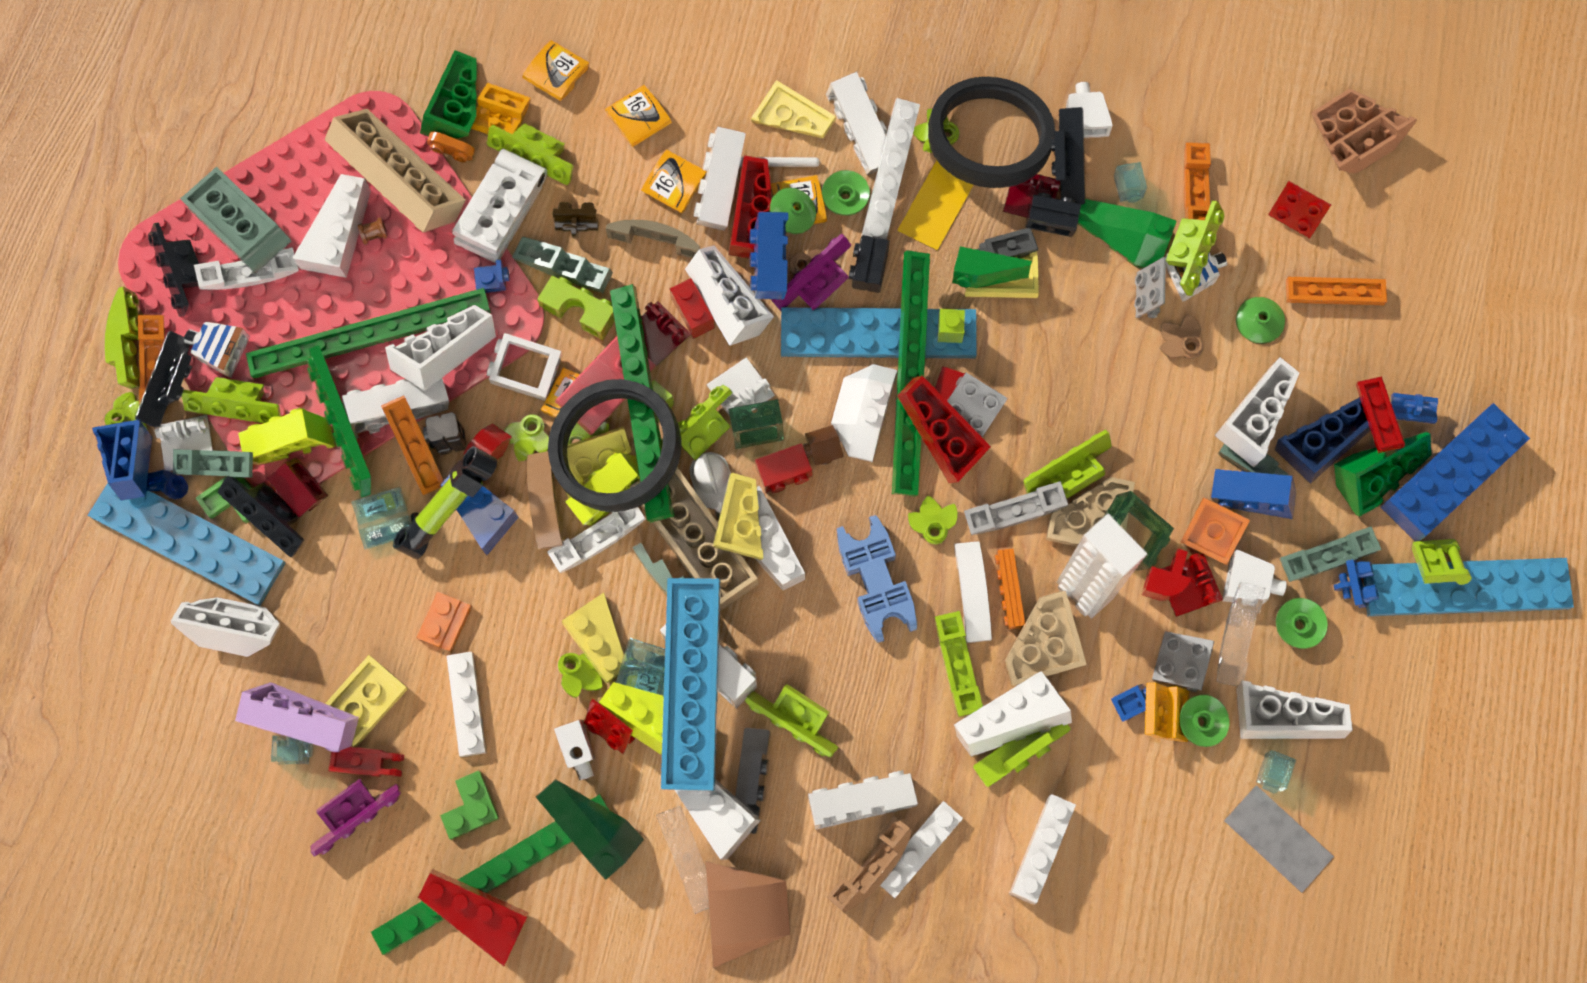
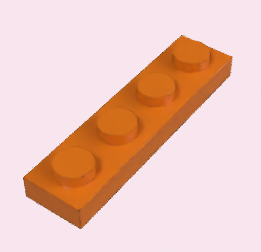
M1288 276L1286 279L1287 303L1385 305L1387 303L1386 279Z
M403 395L381 405L422 495L441 488L444 480L405 396Z

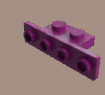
M840 234L832 239L820 254L815 255L802 271L794 275L793 279L787 284V293L784 300L771 299L780 311L781 308H786L798 296L814 311L849 278L835 263L852 246L846 236Z
M359 779L316 810L317 814L330 829V832L310 846L311 854L315 857L319 853L321 855L327 853L333 848L334 842L341 837L345 839L352 835L356 830V826L363 821L368 823L378 814V810L384 806L390 807L396 803L401 794L398 784H394L377 798H374L361 779Z

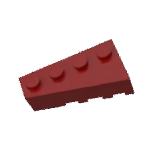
M745 155L743 157L728 252L730 256L750 259V253L754 252V244H750V229H754L759 212H770L772 198L768 159Z
M434 869L430 871L418 896L421 901L502 966H505L529 913Z

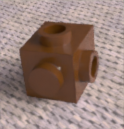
M833 425L805 433L807 443L803 444L807 458L811 457L815 466L820 464L826 465L833 460L844 457L839 436Z

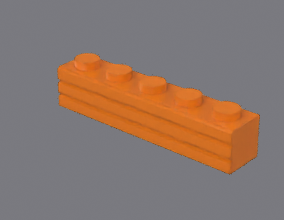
M1014 548L998 550L994 558L995 564H998L999 567L997 578L1001 580L999 592L1000 595H1003L1004 600L1001 601L1002 610H1005L1006 614L1004 616V625L1008 627V630L1022 629L1025 625Z

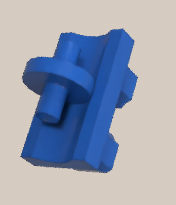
M1393 393L1391 395V405L1396 419L1431 424L1437 422L1438 398L1425 397L1422 394Z
M1354 559L1347 560L1346 565L1350 581H1348L1346 573L1339 574L1340 583L1333 585L1334 591H1342L1343 598L1350 599V589H1352L1355 606H1359V608L1367 607V603L1379 599L1377 586L1363 587L1361 578L1374 576L1372 563L1356 562Z

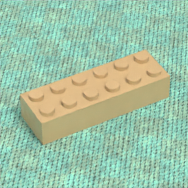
M364 109L333 118L325 141L397 207L402 214L414 223L418 229L424 233L456 221L465 203V199L372 112Z
M677 467L669 481L674 517L652 523L692 578L721 580L720 611H722L759 585L758 578L741 554L713 547L718 523ZM638 480L637 482H635L634 484H632V485L629 486V487L632 488V487L636 486L637 484H639L641 481ZM643 504L641 505V507L645 511V506Z

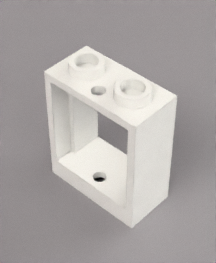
M504 333L503 339H498L494 352L497 353L495 362H490L487 370V376H490V383L546 401L562 358L561 351ZM509 344L549 356L539 388L499 376Z

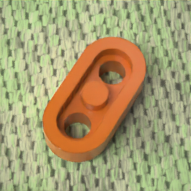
M430 132L427 144L433 152L438 154L446 153L462 163L473 159L475 148L471 145L439 132Z

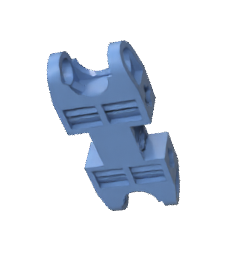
M874 515L869 517L871 531L868 538L864 540L853 539L849 533L846 534L843 526L836 528L839 553L847 576L860 572L867 594L857 597V603L866 627L874 640L879 643L884 641L882 628L885 619L889 617L899 618L903 624H907L910 632L917 630L914 603L906 581L895 585L892 583L886 563L894 561L896 554L886 529L879 518Z

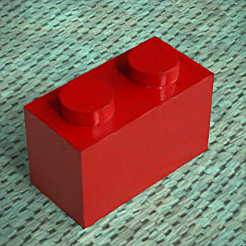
M692 278L669 288L671 299L693 339L715 329L714 319Z
M802 443L755 459V466L765 493L772 492L774 494L786 489L785 486L793 483L800 485L806 483L812 477V468Z

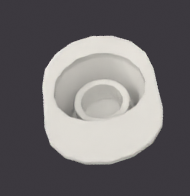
M713 452L703 453L696 461L693 460L690 466V477L694 490L704 505L711 509L723 504L731 474L725 458Z

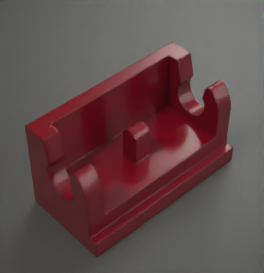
M298 458L285 462L267 478L298 517L303 516L308 511L310 512L328 497V494Z

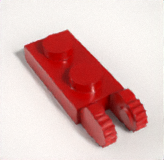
M348 747L339 752H331L328 771L381 777L382 775L402 777V771L399 769H384L383 762L384 759L395 762L404 761L405 755L388 753L377 749Z

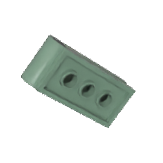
M217 166L180 198L188 209L254 274L292 242L283 230Z

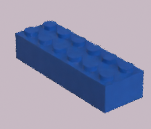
M1492 403L1380 508L1414 541H1420L1530 438Z

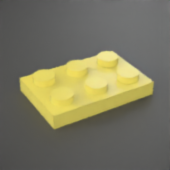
M368 655L325 704L359 717L352 745L357 747L408 688L374 658Z

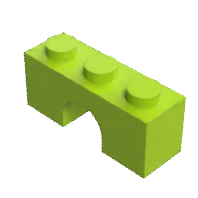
M551 276L537 299L539 306L559 318H562L569 308H582L584 314L579 321L582 330L604 340L615 321L612 303L606 299L599 300L593 297L594 295L585 288L577 289L572 286L573 284L563 277L558 279Z

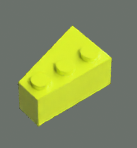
M304 408L293 409L290 411V414L285 416L272 417L269 419V422L264 424L251 425L248 427V430L239 433L242 452H253V464L255 465L289 458L288 454L295 451L303 450L304 454L311 453L312 447L325 445L327 449L335 447L331 425L327 424L325 417L306 411Z
M625 453L613 454L607 459V465L601 470L598 469L590 474L588 477L589 481L583 486L600 493H617L630 489L629 486L640 480L637 457ZM572 497L566 501L583 525L592 526L610 513L592 509L579 503Z
M613 682L599 701V704L633 730L631 736L659 754H662L664 696Z

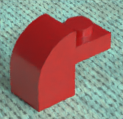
M492 423L474 436L463 454L465 455L471 447L475 446L499 459L503 457L512 436Z
M1179 548L1176 550L1169 571L1152 566L1147 572L1141 595L1159 601H1168L1178 597L1191 581V578L1182 575H1186L1190 560L1186 559L1188 551Z

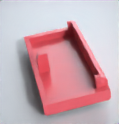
M617 336L554 401L562 408L576 393L597 382L624 379ZM648 358L649 369L651 372L656 367V365ZM612 399L602 402L588 410L577 423L589 435H592L625 399Z

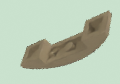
M622 220L606 225L607 236L611 239L631 243L633 235L658 240L674 244L677 255L693 258L700 249V246L688 235L662 223L648 220Z

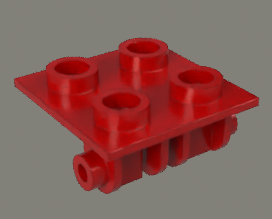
M1288 181L1268 215L1310 239L1331 207V204Z
M1197 553L1187 559L1190 560L1186 575H1182L1191 578V581L1178 597L1169 600L1176 617L1223 600L1204 554L1199 555ZM1170 566L1161 569L1169 571Z
M591 700L584 720L587 729L591 733L602 737L610 748L624 754L628 743L631 744L635 740V737L631 736L633 730L597 701Z

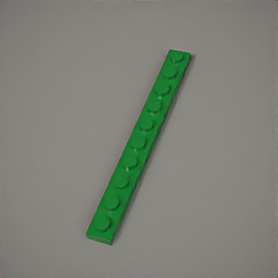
M909 250L904 252L897 395L913 378L924 377L930 269L929 253ZM896 396L892 494L916 497L919 494L921 436L898 396Z
M630 284L610 290L624 380L638 382L653 390L636 287ZM627 399L640 481H643L656 466L662 451L658 417L645 404ZM669 483L656 497L644 504L646 519L650 523L674 517Z
M484 288L248 352L246 357L250 375L254 379L307 364L306 358L310 357L309 348L317 345L320 346L324 359L425 332L427 327L433 324H444L448 322V317L474 305L490 314L491 310Z
M600 794L591 799L608 809ZM554 821L459 878L458 881L488 894L566 847L572 841L557 822ZM421 901L371 931V934L382 955H387L445 919Z

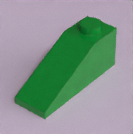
M960 246L952 283L964 288H980L1029 278L1032 261Z

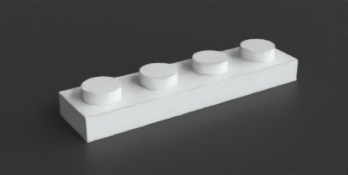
M471 651L448 655L447 664L459 756L467 757L486 753L474 653Z
M943 801L909 840L897 865L880 886L895 899L963 818Z

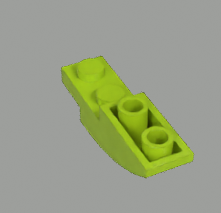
M119 287L112 301L106 323L105 361L107 364L116 367L118 384L133 389L139 387L138 378L140 377L135 359L137 350L133 343V340L138 339L139 299L135 292L125 287Z

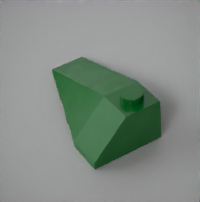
M454 50L425 110L420 134L429 137L430 132H439L455 139L469 135L476 120L477 58Z
M1086 199V203L1081 205L1078 225L1094 237L1102 239L1110 245V249L1115 252L1118 251L1128 259L1129 263L1141 269L1164 257L1177 220L1154 212Z
M1425 432L1403 439L1405 443L1403 448L1378 453L1375 447L1352 454L1334 464L1336 486L1355 515L1360 517L1378 507L1384 501L1382 497L1390 489L1395 491L1400 486L1399 481L1407 473L1412 474L1432 455L1430 433Z

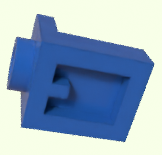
M501 259L496 260V265L474 268L476 290L484 288L486 293L507 290L506 282L510 281L508 267L503 266Z
M1144 684L1137 685L1111 698L1122 722L1146 711V687Z

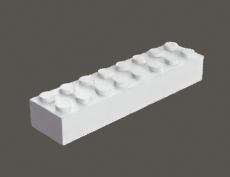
M1107 514L1082 537L1057 580L1059 591H1066L1067 597H1071L1077 603L1075 605L1077 610L1083 616L1088 615L1092 619L1114 599L1147 553Z

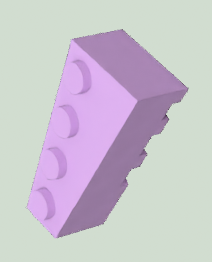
M270 682L242 692L235 721L322 746L331 752H339L352 746L359 717Z

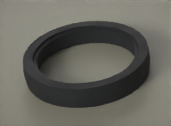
M975 77L952 85L935 102L928 123L929 145L940 165L950 174L964 182L987 188L1011 187L1034 177L1046 164L1052 152L1051 138L1055 137L1054 120L1045 102L1029 88L1012 80L999 77ZM988 98L1005 101L1018 107L1030 117L1037 129L1039 144L1027 158L1014 164L989 166L976 163L961 155L949 143L944 132V120L955 107L970 100Z
M605 380L582 389L561 408L553 422L549 435V462L554 476L561 487L579 503L599 511H626L647 503L656 497L669 483L680 460L682 447L681 433L672 409L652 389L631 380ZM631 399L641 402L656 413L663 432L661 455L652 472L636 486L617 493H600L579 484L570 470L567 458L569 438L578 420L592 407L608 400Z

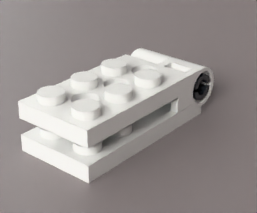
M502 149L453 228L454 244L496 263V260H500L541 191L547 175V169Z

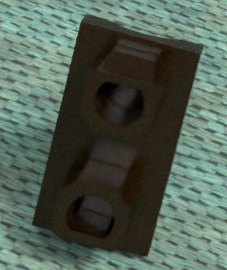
M560 202L558 209H553L555 231H571L572 238H578L579 231H598L597 209L594 208V203L584 202L581 204V209H572V204L569 202Z

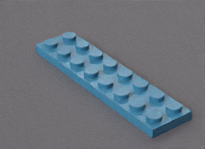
M781 308V357L898 358L901 309L816 308L813 311L811 308ZM928 309L925 358L976 359V309H958L965 310L962 343L938 342L940 309Z
M107 483L87 515L258 606H261L286 564L280 558L146 490L145 497L121 501Z
M1567 558L1463 561L1465 569L1469 570L1472 578L1469 583L1464 585L1457 584V582L1424 584L1417 563L1373 564L1374 576L1363 578L1364 587L1376 585L1379 594L1378 600L1367 603V616L1567 610L1574 608ZM1447 562L1449 569H1454L1452 562Z
M667 578L661 789L715 791L720 579Z

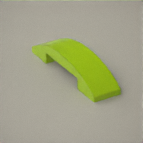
M957 611L935 616L942 657L958 717L970 715L982 708L983 705L966 644V634L961 613Z

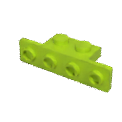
M525 123L513 134L495 125L489 127L487 145L499 152L505 149L547 169V176L565 185L571 182L574 166L558 158L564 151L565 143Z
M1213 200L1211 202L1205 220L1182 218L1166 258L1168 265L1186 267L1180 286L1187 296H1193L1195 288L1199 286L1203 267L1208 263V254L1216 242L1219 226L1224 221L1225 214L1218 201Z
M215 377L207 393L183 390L181 395L184 410L189 412L266 423L272 417L281 416L278 404L260 401L265 392L263 384Z
M724 384L715 387L709 393V398L705 402L696 405L692 409L691 415L685 421L678 422L682 448L695 461L731 427L716 410L733 393Z
M1103 430L1093 435L1089 440L1072 448L1061 457L1052 460L1038 471L1031 473L1023 480L1026 493L1037 491V488L1061 481L1067 499L1105 476V469L1095 457L1112 447L1109 432Z
M788 684L784 686L774 704L754 691L744 700L749 704L751 710L759 714L763 713L770 718V721L775 726L784 727L798 741L807 742L813 746V749L818 754L832 757L837 751V745L818 733L830 712Z
M1060 724L1052 727L1049 731L1037 732L1026 736L1025 739L1007 742L976 763L973 769L984 785L990 787L1014 769L1018 773L1030 765L1027 760L1036 755L1039 759L1051 750L1049 745L1068 733L1071 728L1068 724L1064 726Z

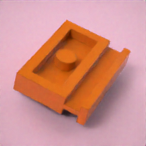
M437 592L416 638L452 653L472 606Z

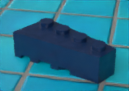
M1360 397L1340 407L1339 410L1326 414L1309 425L1300 427L1296 432L1279 438L1274 450L1311 484L1371 431Z

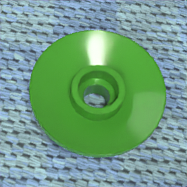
M850 170L833 173L826 179L822 187V197L826 207L833 213L843 216L854 215L860 212L868 203L870 196L869 186L864 177ZM843 194H848L850 198L843 199L841 196Z
M785 188L778 191L771 200L770 212L788 213V221L786 222L787 233L801 234L809 230L816 219L815 205L811 198L803 191L796 188ZM793 205H795L799 209V211L795 210Z
M1254 297L1246 300L1239 307L1236 314V325L1241 335L1247 340L1258 344H1265L1274 341L1280 336L1285 326V316L1281 307L1273 300L1265 297ZM1259 314L1266 316V320H1261Z
M1305 598L1292 599L1279 609L1276 616V629L1279 636L1288 645L1299 649L1311 648L1320 643L1326 635L1328 628L1327 617L1323 609L1312 600ZM1295 622H1302L1303 629H1298L1295 626Z
M1198 695L1190 698L1181 709L1179 718L1181 730L1185 737L1193 744L1201 747L1214 746L1220 743L1227 735L1229 715L1225 706L1218 699L1209 695ZM1199 717L1204 720L1203 726H1200L1198 723Z

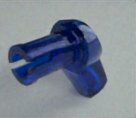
M160 470L148 473L146 491L163 492L167 497L175 500L183 498L187 494L188 484L182 476L167 470Z

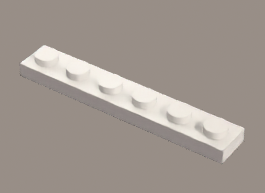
M899 98L895 99L861 236L887 239L920 104Z

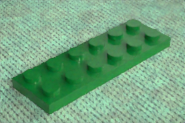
M320 346L310 347V357L306 358L309 367L307 372L311 382L315 381L317 387L315 392L319 403H324L326 410L324 411L327 424L333 427L334 433L332 435L337 447L341 446V459L345 469L349 468L351 477L349 478L354 491H359L361 498L371 495V476Z

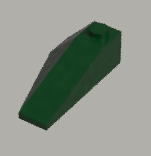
M557 779L553 780L535 796L605 880L627 862L644 840L627 819L613 813Z

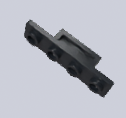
M1082 107L1059 109V131H1055V137L1051 138L1052 152H1055V161L1052 162V175L1056 176L1057 181H1060L1061 198H1071L1075 200V203L1084 205L1086 203L1084 110Z
M153 223L152 229L148 233V241L150 246L155 249L156 264L163 271V283L166 288H169L171 305L173 309L177 310L178 316L183 317L189 307L183 288L199 286L194 265L199 263L190 239L166 242L160 224Z
M172 331L167 332L136 412V420L158 428L167 406L180 399L184 387L181 386L183 379L189 376L192 365L189 364L192 356L187 354L190 345L184 342L183 336Z
M227 476L218 489V494L289 557H293L304 542V538L289 526L299 518L295 512L264 482L248 490L235 477Z
M745 728L735 797L759 818L761 801H764L766 796L764 777L769 772L767 753L770 731ZM758 824L750 832L751 834L758 832Z

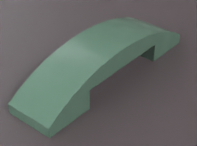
M173 449V474L252 477L253 452Z
M1368 527L1323 545L1281 557L1280 561L1289 582L1337 568L1345 565L1347 560L1354 559L1356 561L1382 549L1372 527Z

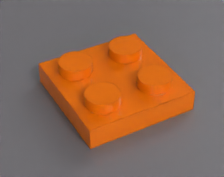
M1203 497L1180 542L1227 565L1250 519Z

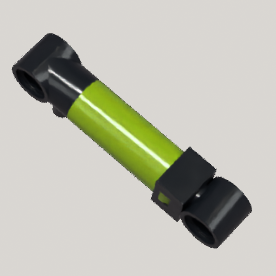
M475 446L471 447L465 453L462 461L459 460L450 470V478L420 513L414 512L411 514V524L399 530L394 538L393 548L416 560L422 557L431 538L468 496L474 497L483 486L482 480H487L492 476L497 466V459Z

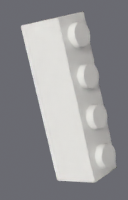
M717 127L714 133H710L707 147L711 148L710 157L706 156L703 164V170L707 171L705 180L701 179L698 193L702 194L701 202L696 203L694 217H697V225L723 231L726 229L746 133Z
M1053 794L1047 798L1009 892L1010 895L1032 905L1037 903L1076 804Z

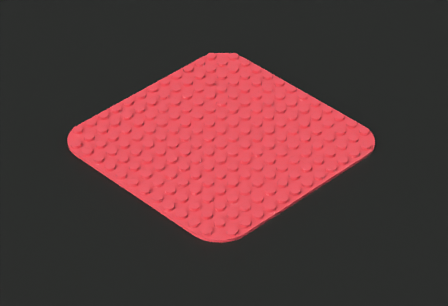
M366 91L355 94L224 172L291 239L292 242L284 249L293 248L295 255L340 175L365 178L325 141L333 118L364 109L372 112L465 199V203L455 222L423 233L366 180L371 192L362 224L375 222L377 218L381 217L385 224L388 238H377L364 245L359 233L347 278L302 270L298 267V272L289 276L248 287L220 290L199 289V286L183 288L189 307L185 316L179 317L177 310L173 309L171 305L169 288L164 286L163 271L156 264L155 249L150 246L148 241V233L151 231L153 223L160 224L166 242L190 239L199 264L219 261L221 265L241 260L188 209L181 199L147 218L127 235L122 243L118 257L121 279L127 289L135 292L138 296V307L143 315H164L165 337L169 331L185 337L189 329L200 332L205 322L240 327L250 336L231 378L197 360L191 353L193 346L190 345L187 354L192 356L189 363L192 365L189 376L186 379L184 378L191 391L207 393L215 377L263 384L265 392L260 401L278 404L281 416L290 414V411L293 409L304 408L306 411L325 417L324 403H319L315 392L317 389L315 381L311 382L307 372L308 364L253 379L250 375L246 353L476 290L474 268L496 265V263L454 244L455 236L452 230L472 197L443 154L430 150V146L427 144L428 136L420 134L421 122L409 105L401 98L383 91ZM507 248L500 258L503 266L508 267L510 281L506 282L507 290L486 293L491 310L490 314L493 317L496 337L442 377L449 402L490 377L487 376V370L490 362H495L497 353L494 352L498 339H503L504 333L534 343L538 341L542 333L544 309L539 306L537 301L539 295ZM425 332L414 334V336L417 337ZM406 337L325 359L341 402L342 396L350 391H366L376 385L384 384L388 386L405 379L390 370L385 347L394 344L396 347L404 343V338ZM509 344L501 369L525 355L529 350ZM208 415V419L228 451L242 452L239 433L248 430V427L251 425L264 424ZM425 417L420 418V419H416V422L421 421V420L424 419ZM390 424L384 425L379 428V432L370 434L368 430L358 433L359 438L356 440L363 457L395 437ZM335 444V447L327 449L325 445L312 447L311 453L304 454L303 450L289 453V458L262 465L253 464L252 477L245 478L254 487L264 482L280 496L267 478L285 462L298 458L318 484H321L345 469L341 459V446L337 447Z

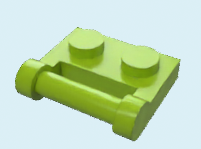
M1444 539L1413 542L1412 551L1424 584L1457 582V584L1464 585L1471 581V574L1468 569H1465L1459 554L1460 546L1457 540ZM1443 552L1449 555L1454 569H1449Z

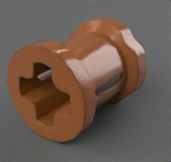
M381 217L372 223L358 224V230L364 245L377 238H388L387 230Z

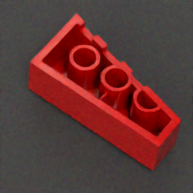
M923 376L913 378L897 395L948 483H958L991 448Z

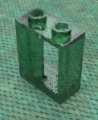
M778 399L728 409L735 449L784 440L783 421ZM756 408L757 412L753 413L751 410Z
M1132 491L1117 494L1103 517L1109 514L1121 526L1129 512L1152 532L1151 537L1143 548L1147 555L1136 568V571L1150 569L1158 562V555L1169 543V536L1174 528Z

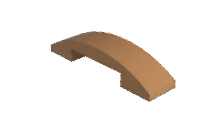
M548 451L527 456L529 504L535 539L539 550L564 546L561 521L558 519L554 473L549 462Z
M893 816L878 834V837L882 840L878 847L849 881L843 877L826 898L844 913L863 902L885 881L895 868L907 847L912 830Z

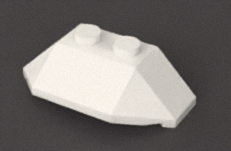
M873 364L844 377L831 425L834 426L839 440L849 457L873 462L897 370Z
M218 597L198 600L193 603L183 602L171 619V624L197 646L246 657L270 645L280 627L279 622L275 620L266 607Z

